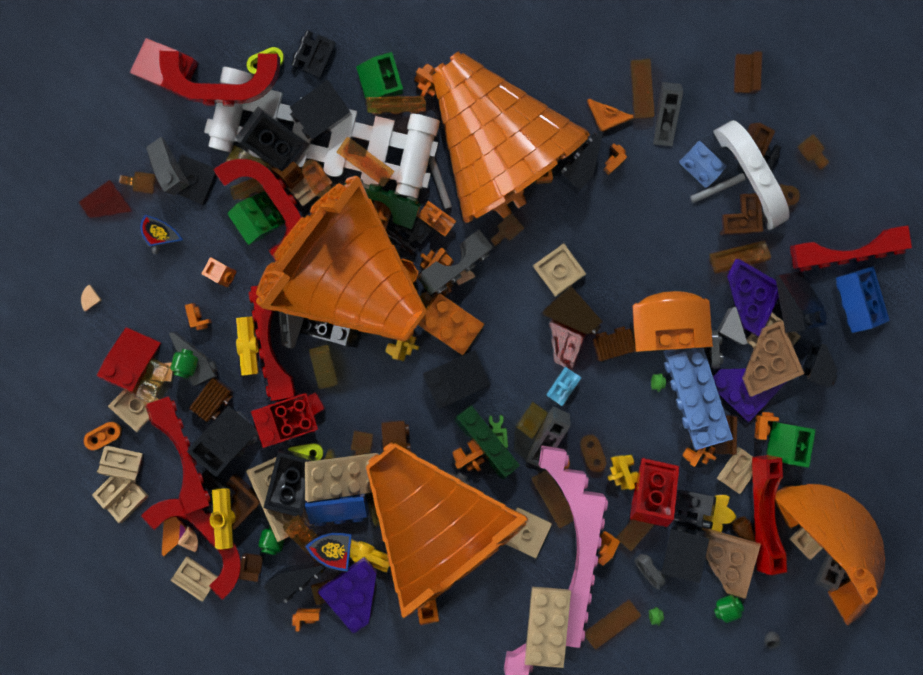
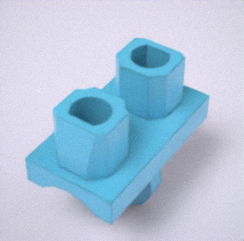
M565 367L546 395L563 406L582 377Z

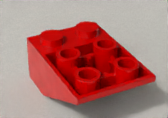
M306 393L251 411L263 448L318 430Z

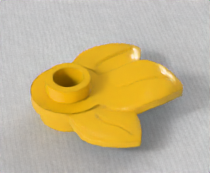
M716 495L714 516L706 515V520L713 522L712 530L722 532V524L731 523L736 519V515L727 507L730 497L727 495Z

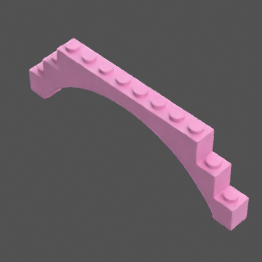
M541 446L538 465L540 468H545L562 489L569 503L575 525L577 550L575 569L568 590H571L566 646L580 648L581 642H584L585 639L583 627L584 623L588 621V612L586 610L587 605L591 603L592 594L589 592L590 587L594 585L595 581L593 569L598 564L596 552L601 546V537L599 535L600 530L604 529L605 519L603 518V512L607 510L608 500H606L602 493L584 491L588 487V477H586L584 471L564 468V466H568L569 455H566L567 452L564 449ZM526 643L513 651L506 652L505 675H529V672L532 673L533 665H525L524 663Z

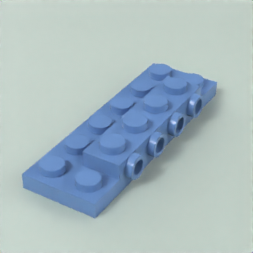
M704 348L663 350L666 362H664L667 374L670 373L671 375L670 385L672 391L677 393L678 399H676L678 409L683 412L682 423L685 429L688 428L695 451L732 440L733 437Z

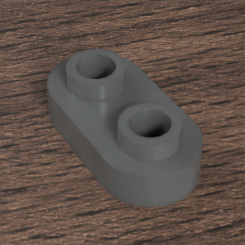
M712 330L713 347H709V362L711 369H718L723 364V354L719 351V345H722V335L718 334L717 330Z
M640 554L634 560L635 564L649 583L656 589H660L665 585L664 574L655 568L653 560L648 555Z

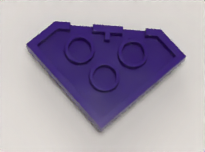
M735 259L727 276L743 329L755 336H759L762 328L766 326L779 297L776 280L740 259Z
M746 368L718 369L714 373L713 379L719 396L747 422H750L786 383L784 382L750 397L742 380Z
M365 557L349 567L348 572H342L318 589L321 597L353 634L369 623L376 570Z

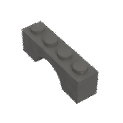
M477 230L460 244L461 259L459 264L445 266L436 261L422 271L417 278L430 295L435 292L440 294L447 288L445 284L449 281L452 283L456 282L462 277L461 272L464 270L469 272L476 266L474 262L478 259L482 262L490 256L488 252L493 246L483 233Z

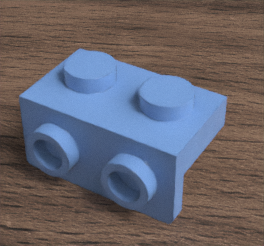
M700 140L679 161L705 188L714 182L727 167Z

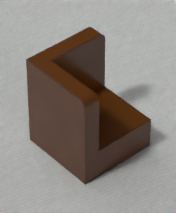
M292 162L283 171L274 166L270 168L276 179L281 178L289 189H293L305 177L295 162Z
M244 553L241 558L238 579L258 582L261 575L263 556Z

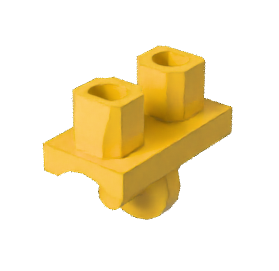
M412 336L405 342L397 340L396 345L388 343L385 352L391 355L393 359L404 361L406 354L411 356L412 350H418L419 346L414 345L416 337Z
M632 455L611 457L613 466L610 467L612 474L607 476L608 481L614 480L616 486L620 485L622 490L634 489L638 473L637 471L629 472L628 467L634 465Z

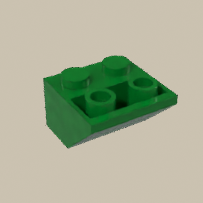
M392 52L373 57L356 66L367 104L404 93Z
M265 191L237 203L227 213L248 245L261 240L285 224L284 218Z
M772 422L766 455L781 457L782 463L809 468L816 429Z

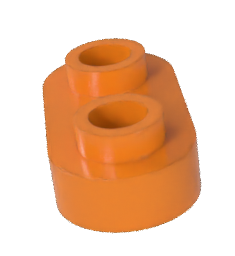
M116 422L105 423L84 436V445L89 450L100 449L117 440L121 436L122 429ZM110 428H114V435L110 434ZM93 437L98 439L96 444L92 441Z

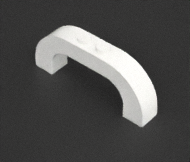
M734 120L715 129L713 133L721 147L727 146L734 153L757 193L763 207L762 220L767 229L772 230L789 220V208L784 194L749 133Z

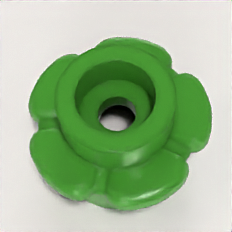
M661 373L658 375L653 374L651 388L660 392L661 388H665L666 378Z
M657 607L649 610V618L652 625L657 624L660 626V623L664 621L663 611Z

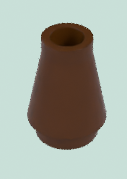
M743 516L732 522L733 530L740 538L756 542L749 519Z

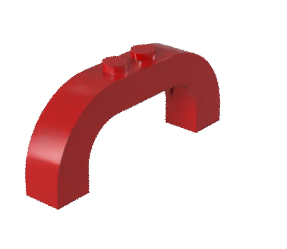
M159 51V66L166 83L181 97L193 102L203 103L205 106H215V103H223V106L233 107L234 104H246L257 101L269 93L279 76L280 57L278 54L258 53L256 73L251 80L243 84H206L188 81L183 72V55L179 51Z
M233 159L222 163L214 168L213 171L224 186L239 177L254 178L261 184L286 223L285 235L278 244L268 250L275 259L274 253L301 219L300 213L295 207L297 204L296 200L291 194H286L284 191L286 186L281 178L276 179L273 173L264 165L248 159Z
M179 499L158 502L141 515V518L154 531L168 519L175 517L186 519L215 547L214 527L210 524L211 514L205 513L201 509L185 515ZM234 543L233 548L217 549L221 554L223 567L220 575L208 586L221 600L234 588L240 574V556Z

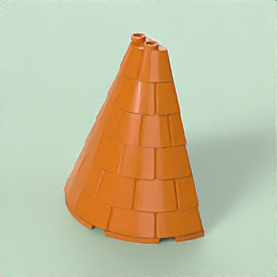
M458 51L450 57L451 62L446 65L441 63L434 68L436 73L432 76L439 101L447 148L450 152L458 199H460L462 218L465 223L473 220V217L477 219L505 202L509 195L520 192L558 164L557 161L559 159L566 158L588 139L587 137L590 136L588 130L571 122L565 116L552 110L546 104L531 97L525 91L505 81L501 76L486 69L471 57Z
M353 176L346 179V185L338 183L325 193L311 207L310 212L312 214L310 216L307 215L305 218L302 217L285 237L274 253L275 263L272 262L266 267L260 279L256 295L259 297L256 302L263 309L331 323L335 326L356 329L361 332L377 334L405 342L412 337L416 326L423 322L427 310L411 281L406 267L403 266L395 246L392 245L371 199L368 198L360 178Z
M391 442L383 448L384 452L379 456L377 454L369 459L366 470L373 493L376 513L379 518L383 542L386 545L395 592L398 594L401 615L405 618L413 614L416 608L424 607L454 585L455 581H459L495 554L499 550V546H503L525 527L529 519L525 515L507 507V505L485 495L484 492L439 469V467L417 457L411 451Z
M806 484L788 486L778 490L775 503L789 527L793 528L799 524L849 576L850 579L841 583L838 590L828 591V594L846 625L851 624L870 606L878 594L885 569L884 545L874 519L862 504L847 493L830 486Z

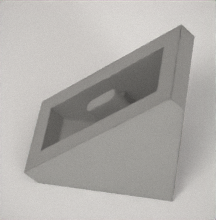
M728 308L717 329L718 334L739 345L748 344L737 308Z

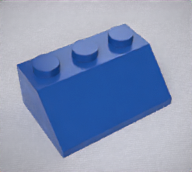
M874 266L836 277V287L840 292L842 307L846 311L847 324L851 328L852 333L872 329L890 321Z
M366 494L305 503L309 523H315V526H324L326 522L334 521V524H342L348 519H353V522H360L368 517Z

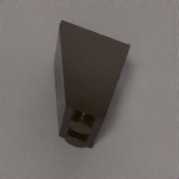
M572 286L567 288L540 312L542 316L584 335L595 334L601 328L600 324L603 322Z

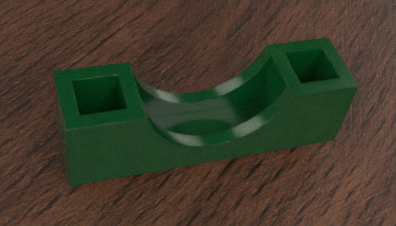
M360 179L368 198L380 201L390 209L393 223L409 229L415 226L422 205L417 203V199L412 197L403 198L396 191L389 190L387 192L382 190V187L377 184L371 183L368 185Z
M472 405L455 418L454 421L479 446L491 467L502 480L520 466Z

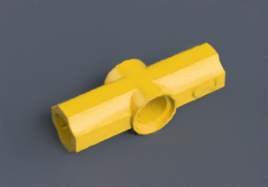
M253 317L236 318L238 334L236 347L237 353L240 355L241 375L259 374L257 360L258 340L255 336Z
M230 489L212 490L213 513L210 516V524L214 527L215 548H233L232 524L235 521V514L231 510Z
M351 539L349 557L354 562H358L365 557L374 568L387 573L390 565L386 553L376 550L374 546L366 542H357Z

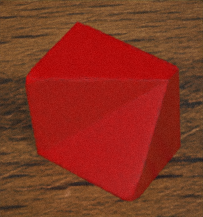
M316 392L308 396L313 415L325 409Z

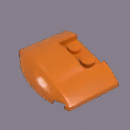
M670 291L648 296L638 304L632 305L635 352L713 347L710 302L706 298L703 299L696 294L688 292Z

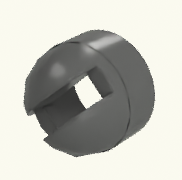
M769 632L765 635L766 647L777 648L781 645L780 637L776 632Z

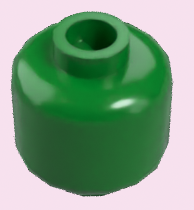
M182 349L181 352L174 353L170 369L174 372L175 376L189 379V376H193L196 373L199 359L193 355L194 351Z
M270 526L269 529L262 530L258 546L262 549L261 552L277 555V553L283 550L285 539L277 542Z
M733 595L717 600V608L714 609L717 618L722 619L725 623L741 618L742 612L745 611L740 598Z

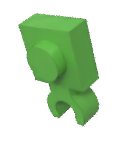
M499 415L500 420L498 423H494L492 416H489V423L493 426L491 430L507 448V428H501L504 420L503 416Z

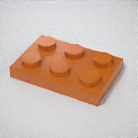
M436 293L426 308L425 319L422 323L418 324L461 355L466 352L484 326V323L441 293Z

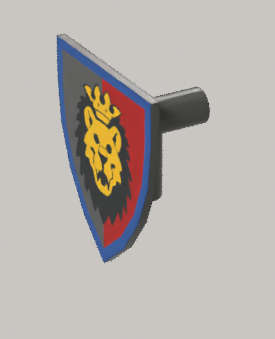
M144 215L142 218L140 233L149 248L152 247L151 252L153 254H159L161 245L183 242L181 236L167 223L148 215Z
M325 534L312 540L305 546L310 555L320 564L330 569L348 572L352 534Z

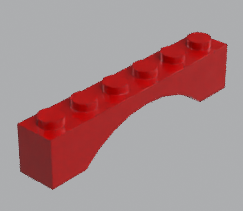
M907 225L883 230L869 244L852 251L831 250L815 242L790 246L793 268H800V271L812 270L811 266L819 265V268L831 266L830 262L837 261L838 265L850 263L849 259L856 258L857 262L868 260L870 255H875V258L886 257L887 252L894 251V255L904 254L906 249L912 248L909 226Z
M252 286L251 291H249V299L251 303H254L255 310H252L254 322L257 321L258 329L255 332L258 341L260 340L262 347L259 348V355L261 360L264 359L265 367H262L264 378L268 380L269 386H266L267 396L271 397V401L295 397L296 391L293 377L279 363L271 344L270 329L274 311L263 309L257 304L256 300L259 296L256 295L258 286Z
M168 396L146 404L145 408L151 424L169 437L180 455L183 466V481L178 498L184 514L187 515L208 507V502L211 501L207 490H203L202 484L204 480L201 473L196 471V459L187 452L191 446L188 437L183 436L182 429H184L182 420L176 417L177 407L174 400L171 401Z
M771 455L752 457L755 541L761 544L756 560L757 571L769 575L786 573V552L781 544L775 520L776 492L783 478L782 458Z

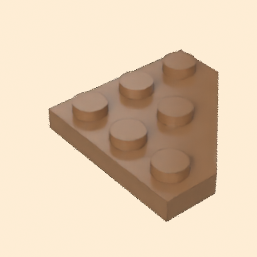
M782 321L762 328L742 377L750 397L804 374Z
M704 528L703 530L711 535L706 555L710 567L720 579L726 593L746 599L761 544Z

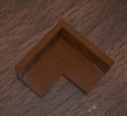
M757 193L740 195V214L722 215L723 231H720V235L763 232L762 205Z
M234 474L226 483L236 492L233 498L235 502L231 505V510L235 514V521L232 524L233 530L260 504L256 492L238 474Z

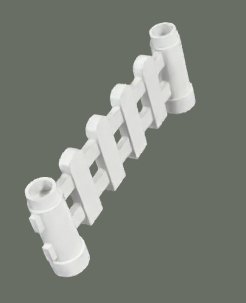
M223 67L220 83L243 84L251 80L253 75L241 70ZM270 90L261 99L251 103L234 104L233 107L217 103L213 120L207 119L204 133L211 136L208 147L231 152L233 142L238 141L236 136L243 128L239 126L243 110L254 112L259 106L276 119L294 122L293 132L309 143L296 162L300 168L306 165L308 158L324 162V172L332 177H340L344 172V168L362 172L361 179L363 183L368 185L371 183L379 185L382 177L393 179L397 182L396 192L400 195L417 199L419 190L422 187H428L430 173H426L430 156L435 157L438 142H434V137L437 136L440 121L437 119L410 114L407 126L408 134L406 135L393 131L394 120L375 116L373 126L357 123L358 112L350 110L352 115L330 130L332 134L329 146L325 148L311 144L312 139H307L301 131L304 127L300 122L296 123L291 117L290 113H292V110L289 108L290 106L281 104L283 93ZM352 137L369 141L366 158L348 153ZM389 146L404 149L400 166L385 163ZM249 150V153L256 158H261Z

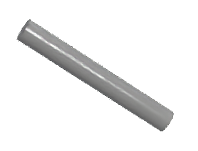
M430 156L428 162L443 206L445 209L452 207L435 157Z
M743 173L690 196L692 203L700 201L745 181V175Z

